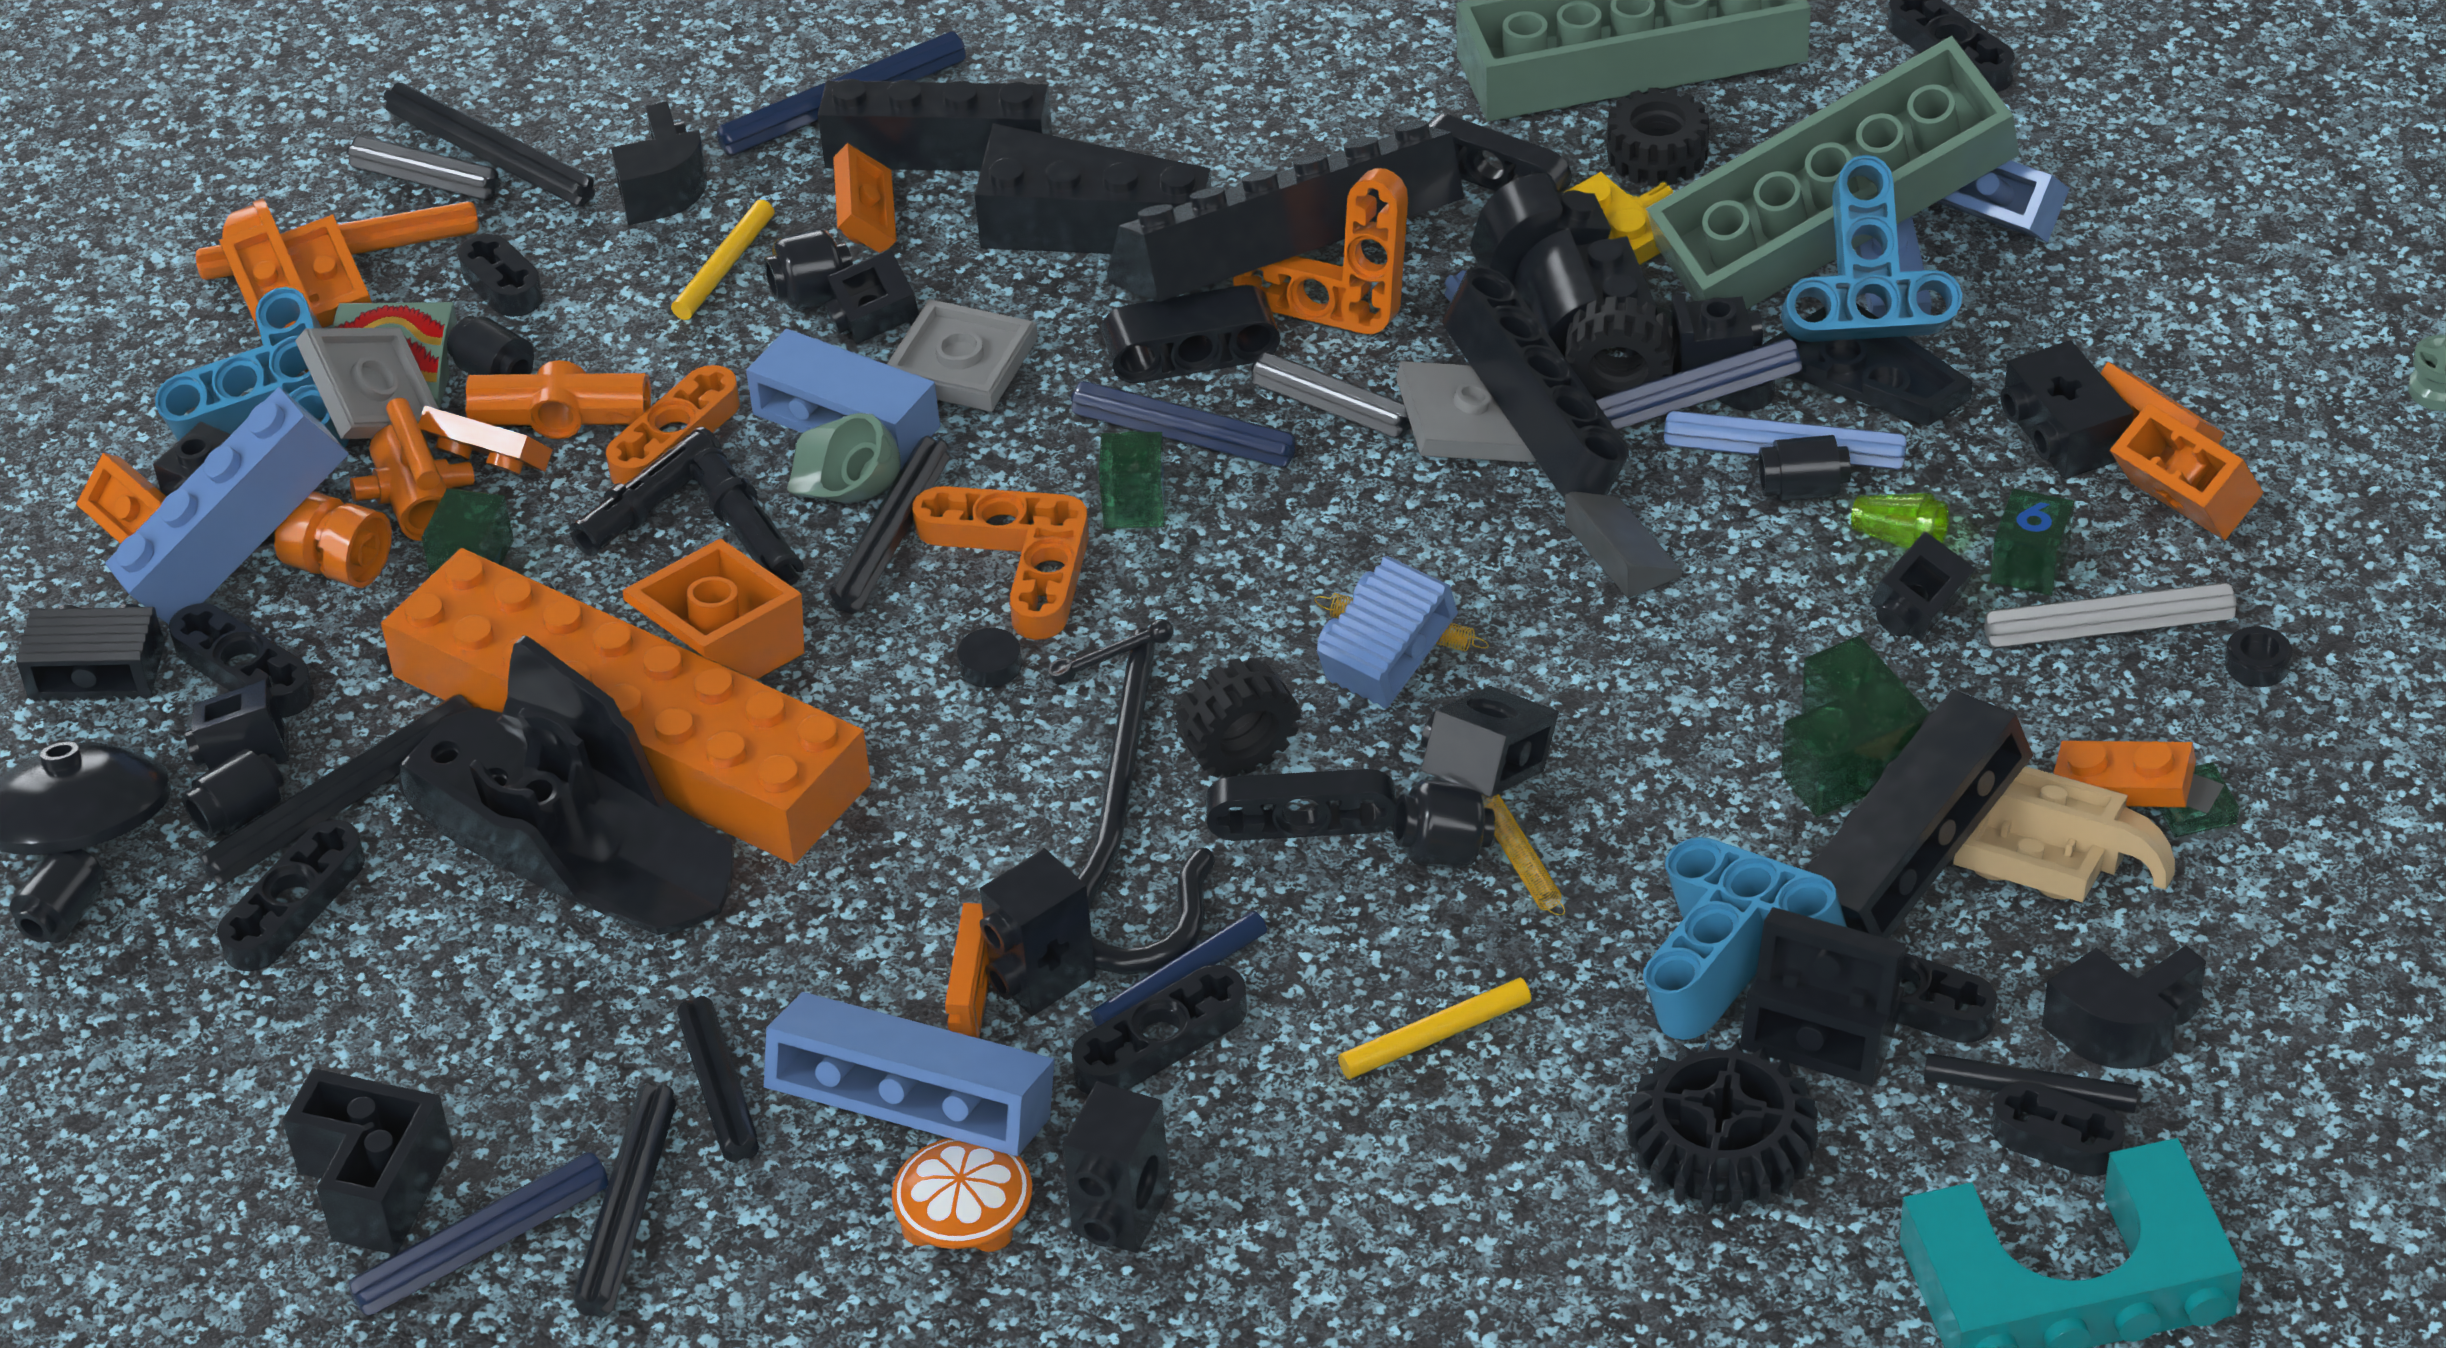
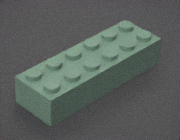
M1467 0L1456 2L1457 57L1486 121L1512 119L1519 115L1551 109H1565L1572 105L1604 99H1619L1637 90H1640L1642 93L1647 92L1648 88L1672 89L1679 85L1711 79H1725L1732 75L1764 69H1778L1785 65L1807 62L1811 7L1807 0Z
M1950 36L1646 208L1656 247L1694 301L1743 296L1746 309L1837 259L1832 199L1833 187L1844 165L1852 158L1861 155L1875 156L1884 161L1889 167L1894 183L1897 225L2019 155L2014 116L1953 36ZM1855 176L1847 181L1851 194L1860 200L1874 199L1878 194L1876 185L1867 177ZM1864 234L1855 236L1851 242L1853 249L1874 237Z

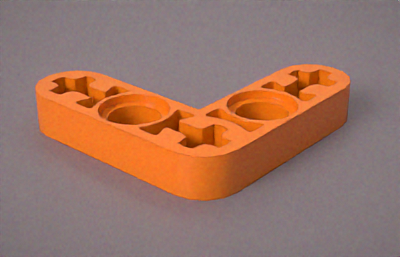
M1375 168L1367 171L1350 189L1347 198L1343 267L1300 256H1293L1258 268L1263 271L1264 280L1272 283L1268 288L1262 286L1261 277L1253 275L1257 269L1234 276L1233 285H1252L1260 288L1266 293L1271 311L1274 313L1362 334L1381 332L1396 316L1401 305L1408 193L1404 182L1392 171ZM1373 188L1379 191V199L1387 202L1386 206L1378 213L1377 222H1370L1376 215L1377 210L1376 198L1372 195H1367ZM1370 239L1380 243L1387 253V263L1375 264L1370 262L1362 252V241ZM1288 276H1291L1289 283L1284 282ZM1314 279L1321 282L1329 293V302L1319 304L1312 301L1304 290V281ZM1372 282H1378L1372 289L1371 300L1372 306L1380 309L1376 314L1370 312L1368 302L1361 300L1371 289Z
M950 486L932 487L917 495L913 502L915 531L919 539L925 543L936 546L1021 552L1010 593L1012 626L1016 633L1024 638L1041 640L1056 636L1064 629L1070 614L1089 540L1087 507L1083 501L1074 496L1064 494ZM997 515H1010L1016 518L1013 522L1006 525L995 526L986 522L991 517ZM1029 520H1033L1032 525H1029ZM1045 561H1059L1065 564L1060 570L1054 572H1041L1035 569L1038 564ZM1038 595L1047 598V603L1042 605L1040 611H1036Z

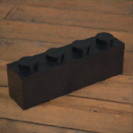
M856 79L826 80L818 111L825 168H834L833 157L848 143L891 170L981 171L993 123L1053 136L1048 84H1026L1023 82H1011L1008 84L970 83L968 81L945 83L915 82L912 80L896 82L859 81Z
M1952 689L1936 710L1927 715L1920 730L1900 755L1886 766L1882 777L1859 806L1850 811L1842 827L1817 857L1809 862L1805 868L1806 871L1825 877L1836 888L1847 928L1889 939L2033 757L2017 715Z

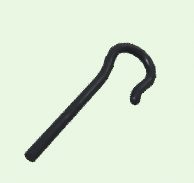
M1139 628L1132 633V636L1149 629ZM1154 641L1130 650L1128 654L1099 825L1093 848L1084 868L1077 876L1087 886L1089 909L1096 894L1108 878L1118 855L1123 836L1156 643ZM1198 848L1184 862L1177 882L1179 918L1174 929L1167 936L1147 946L1122 948L1107 945L1092 934L1095 968L1122 975L1150 973L1191 949L1197 943L1205 924L1203 885L1205 878L1213 869L1215 863L1213 852L1208 848Z

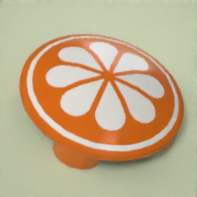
M951 1138L931 1143L913 1154L898 1171L892 1187L893 1210L901 1224L904 1238L913 1245H932L947 1249L976 1247L985 1252H995L1004 1248L1011 1242L1013 1228L1026 1214L1032 1199L1031 1175L1028 1167L1019 1155L1017 1157Z

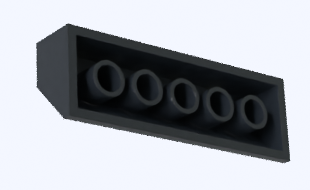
M1425 120L1409 121L1395 126L1394 135L1379 140L1377 137L1357 138L1346 142L1343 145V152L1328 157L1323 153L1299 157L1293 161L1294 168L1277 174L1273 170L1258 171L1242 178L1243 185L1228 190L1222 187H1213L1196 191L1190 195L1191 202L1174 208L1169 204L1145 208L1138 212V220L1120 225L1118 228L1107 270L1109 283L1161 302L1344 240L1349 191L1367 171L1375 168L1392 171L1404 182L1408 193L1407 218L1465 199L1452 132L1428 126V122ZM1373 188L1367 195H1372L1376 198L1377 210L1376 215L1370 222H1377L1378 213L1386 206L1387 202L1380 200L1379 191Z

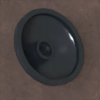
M60 742L50 745L41 752L24 759L0 778V851L19 855L56 854L87 848L126 834L150 820L168 801L171 785L166 768L154 758L140 751L95 742Z

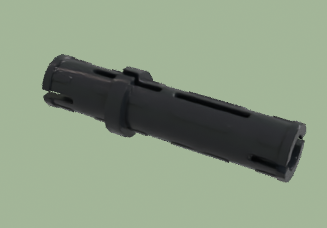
M696 427L681 442L644 468L633 479L625 484L619 483L612 486L605 492L604 500L597 507L570 525L569 529L572 530L570 536L574 544L586 555L596 556L612 540L623 534L626 530L638 529L647 521L648 513L662 501L664 502L692 480L693 476L690 473L689 467L690 464H696L699 467L693 460L699 452L707 448L722 449L716 436L704 427Z
M707 448L699 452L693 458L699 467L696 464H690V473L707 493L709 508L718 520L723 522L725 520L729 524L738 540L756 563L790 586L795 584L800 579L796 572L803 573L804 564L795 552L791 550L785 538L759 505L757 491L747 478L743 477L741 479L737 475L721 449Z

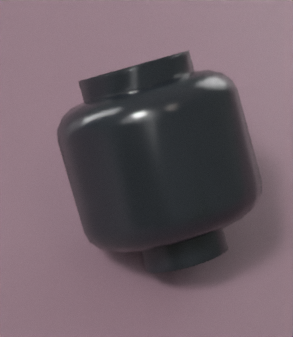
M821 228L777 239L772 247V255L764 258L767 281L775 301L784 300L787 306L795 311L825 305L824 302L833 299L827 276L853 265L846 243L836 244L831 234Z
M1421 780L1412 786L1408 795L1402 794L1397 800L1393 819L1394 841L1396 846L1404 847L1406 856L1414 864L1457 869L1466 868L1475 862L1481 847L1489 848L1492 844L1495 832L1494 811L1492 808H1484L1481 794L1468 786L1448 781Z

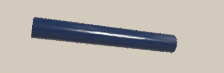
M1250 911L1091 1010V1017L1096 1027L1192 972L1205 966L1218 964L1267 933V927L1263 918L1256 911Z

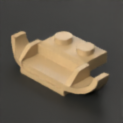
M2027 766L2022 769L1958 850L1953 865L1973 870L1979 876L1989 880H2007L2038 889L2042 894L2050 898L2072 899L2082 903L2100 872L2103 871L2114 875L2125 854L2141 860L2149 868L2153 876L2154 887L2166 890L2175 875V858L2169 841L2162 830L2149 818L2126 807L2128 795Z

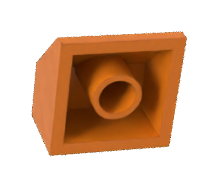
M721 538L622 590L624 601L699 654L755 680L805 653L802 593Z

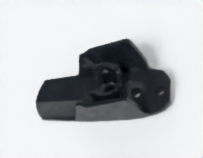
M522 636L513 646L508 675V696L503 712L476 707L443 718L399 765V791L408 804L427 823L460 846L555 894L657 935L676 932L707 921L720 914L724 907L734 870L733 843L666 799L633 725L622 716L614 699L527 636Z

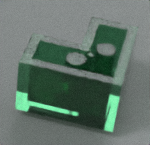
M1860 635L1804 658L1802 714L1784 721L1781 777L1816 817L1867 796L1882 777L1886 766L1900 755L1920 730L1924 719L1930 712Z

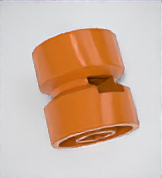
M313 491L275 529L274 547L278 559L285 565L310 573H322L328 579L353 587L364 588L379 576L387 562L392 542V529L390 520L382 512L357 504H344L341 499Z

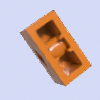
M2149 402L2110 449V452L2133 485L2224 541L2264 493L2244 459Z

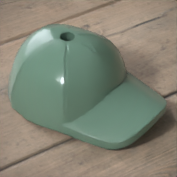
M850 414L841 419L807 430L801 434L797 441L787 490L795 496L821 498L849 504L869 500L889 488L899 474L901 456L897 443L891 432L873 414Z

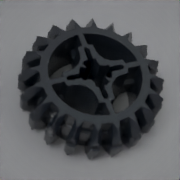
M1708 1039L1702 1052L1695 1053L1686 1046L1681 1045L1676 1055V1061L1658 1056L1653 1073L1641 1074L1640 1082L1636 1086V1093L1632 1094V1100L1628 1104L1629 1124L1627 1125V1142L1631 1146V1153L1635 1154V1163L1638 1166L1639 1174L1651 1175V1182L1654 1184L1656 1193L1674 1189V1196L1679 1207L1694 1198L1701 1200L1706 1214L1710 1212L1715 1203L1728 1204L1735 1215H1737L1743 1205V1201L1750 1200L1764 1209L1770 1199L1771 1192L1787 1197L1790 1188L1793 1186V1181L1805 1178V1173L1810 1167V1159L1813 1158V1151L1817 1150L1818 1130L1816 1129L1818 1110L1815 1107V1099L1809 1098L1806 1078L1793 1077L1788 1060L1770 1064V1058L1765 1047L1753 1054L1744 1053L1737 1039L1730 1050H1719Z

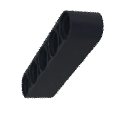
M1481 266L1471 267L1466 271L1443 316V325L1557 491L1564 498L1569 492L1607 495L1629 457V449L1513 284L1505 276L1493 269Z

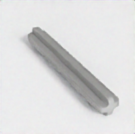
M2216 583L1990 610L1985 615L1984 630L1989 646L2002 648L2228 621L2235 617L2237 604L2232 586L2228 583Z

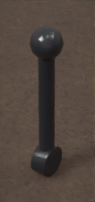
M1157 619L1151 623L1149 630L1072 661L1068 658L1057 659L1050 664L1048 672L1055 684H1066L1075 677L1076 672L1153 641L1160 644L1167 643L1173 636V626L1168 620Z

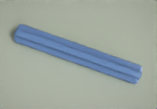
M1676 410L1668 412L1664 427L1665 444L1670 447L1757 456L1760 447L1773 446L1774 440L1834 435L1838 447H1848L1851 465L1899 470L1903 467L1907 445L1906 436L1901 433Z

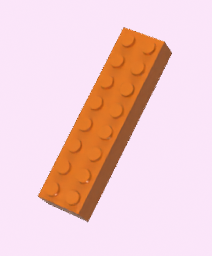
M460 548L381 622L394 677L443 700H447L453 695H462L474 708L488 709L501 713L508 696V675L513 646L522 636L533 639L614 699L622 716L633 725L664 796L670 803L693 818L793 865L802 858L871 784L864 729L464 548Z

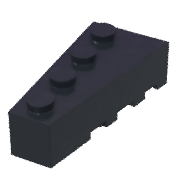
M993 123L974 194L980 248L1112 254L1120 225L1138 220V212L1151 206L1169 204L1174 208L1191 202L1190 195L1192 193L1212 188L1211 170L1208 167Z

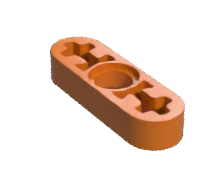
M708 365L693 370L608 444L606 458L611 481L614 484H625L633 479L644 468L681 442L696 427H704L712 433L716 431L739 409L740 398L735 374L726 367ZM670 423L687 424L684 429L674 432L659 430L662 426Z

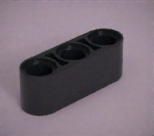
M1239 285L1176 296L1161 302L1153 300L1125 305L1110 312L1102 323V334L1114 373L1120 380L1128 383H1143L1251 364L1257 361L1261 353L1270 352L1274 354L1279 347L1281 339L1266 293L1252 285Z

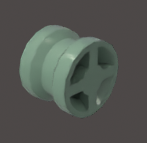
M2440 334L2421 340L2415 347L2413 358L2415 369L2410 375L2408 392L2411 398L2420 406L2431 410L2446 411V335Z

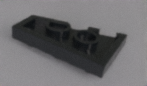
M1856 303L1857 309L1863 316L1870 319H1878L1877 316ZM1822 307L1803 320L1813 323L1822 321L1826 318L1825 307ZM1785 330L1762 344L1764 346L1786 338L1792 339L1799 351L1802 369L1796 374L1789 375V377L1926 426H1930L1971 400L1973 384L1971 379L1906 336L1807 342L1797 340Z

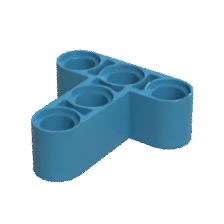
M1861 155L1852 158L1841 170L1834 184L1832 194L1838 275L1810 277L1796 283L1782 306L1781 320L1783 327L1790 336L1807 342L1919 336L1941 332L1950 324L1961 307L1962 291L1959 283L1953 276L1944 271L1900 272L1894 183L1891 170L1884 161L1875 156ZM1855 176L1867 177L1876 185L1878 194L1874 199L1860 200L1851 194L1847 181ZM1862 234L1874 237L1880 243L1882 249L1881 256L1872 260L1861 258L1853 250L1852 239ZM1923 290L1936 291L1945 300L1946 312L1937 316L1926 314L1917 304V293ZM1865 293L1877 295L1885 304L1886 315L1878 319H1870L1863 316L1857 309L1856 298ZM1803 297L1818 299L1825 307L1826 318L1815 323L1803 320L1796 311L1795 302Z
M275 288L259 300L256 307V321L263 346L175 375L167 379L159 387L155 396V406L177 441L184 437L200 421L232 434L248 418L251 411L258 404L264 402L280 387L316 419L324 418L321 423L344 448L349 442V439L340 438L310 372L308 371L306 374L296 377L300 372L308 368L295 340L305 329L322 327L303 294L294 288ZM296 321L293 325L284 328L288 323ZM253 388L250 393L240 396L244 391ZM197 407L193 412L184 415L188 410Z
M1689 838L1673 847L1665 858V868L1683 920L1656 951L1643 970V980L1659 1027L1670 1038L1686 1040L1705 1034L1716 1024L1757 973L1764 920L1772 907L1847 927L1833 883L1823 876L1711 838Z

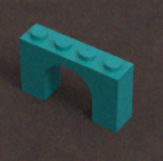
M2173 1138L2109 1153L2103 1198L2131 1256L2117 1269L2092 1279H2054L2035 1273L2015 1261L2000 1244L1972 1182L1903 1197L1899 1243L1944 1348H2091L2123 1340L2136 1342L2146 1339L2154 1333L2190 1325L2208 1326L2219 1322L2223 1318L2235 1316L2243 1269L2179 1139Z

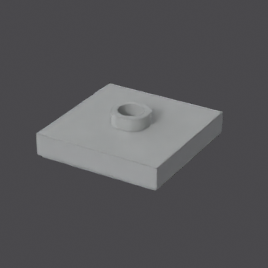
M929 299L887 365L934 381L937 400L992 412L1038 339L1037 323Z
M400 327L305 329L295 340L341 439L373 438L379 430L387 425H391L386 412V406L389 401L395 398H404L409 402L417 423L420 421L424 406L439 410ZM423 432L424 436H431V435H429V434Z
M1400 362L1396 380L1420 456L1517 462L1536 461L1471 365Z

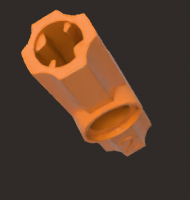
M562 360L550 361L544 364L537 374L468 375L465 388L467 418L493 426H531L540 435L552 439L569 438L578 432L581 425H630L651 407L649 374H586L580 366Z

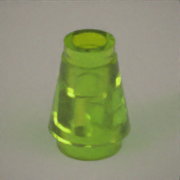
M1932 493L1870 496L1860 494L1855 499L1851 513V526L1854 531L1864 532L1866 535L1907 550L1924 531L1943 544L1949 524L1947 503L1935 500Z

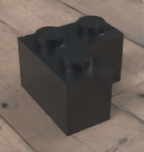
M312 1068L282 1119L299 1174L321 1178L316 1189L332 1241L396 1255L454 1149L440 1095Z

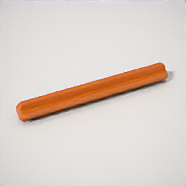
M468 201L338 224V227L351 255L473 234L479 230V221L474 203ZM221 245L199 248L196 251L197 269L202 279L211 280L233 276Z

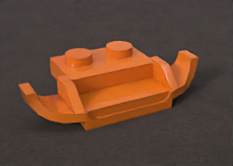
M264 198L253 201V205L234 211L227 217L223 226L222 239L219 241L259 336L256 307L259 300L275 288L289 287L302 293L322 328L333 325L339 303H372L333 214L281 234ZM296 321L288 323L284 328L293 325Z

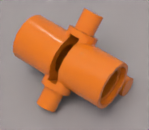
M395 398L389 401L386 406V412L391 425H387L379 430L370 443L369 451L375 469H373L372 475L350 478L351 496L354 502L376 499L378 504L390 503L401 531L408 538L416 541H429L439 538L448 532L454 524L456 512L449 494L452 493V488L474 485V470L470 461L449 464L447 459L434 460L409 402L404 398Z

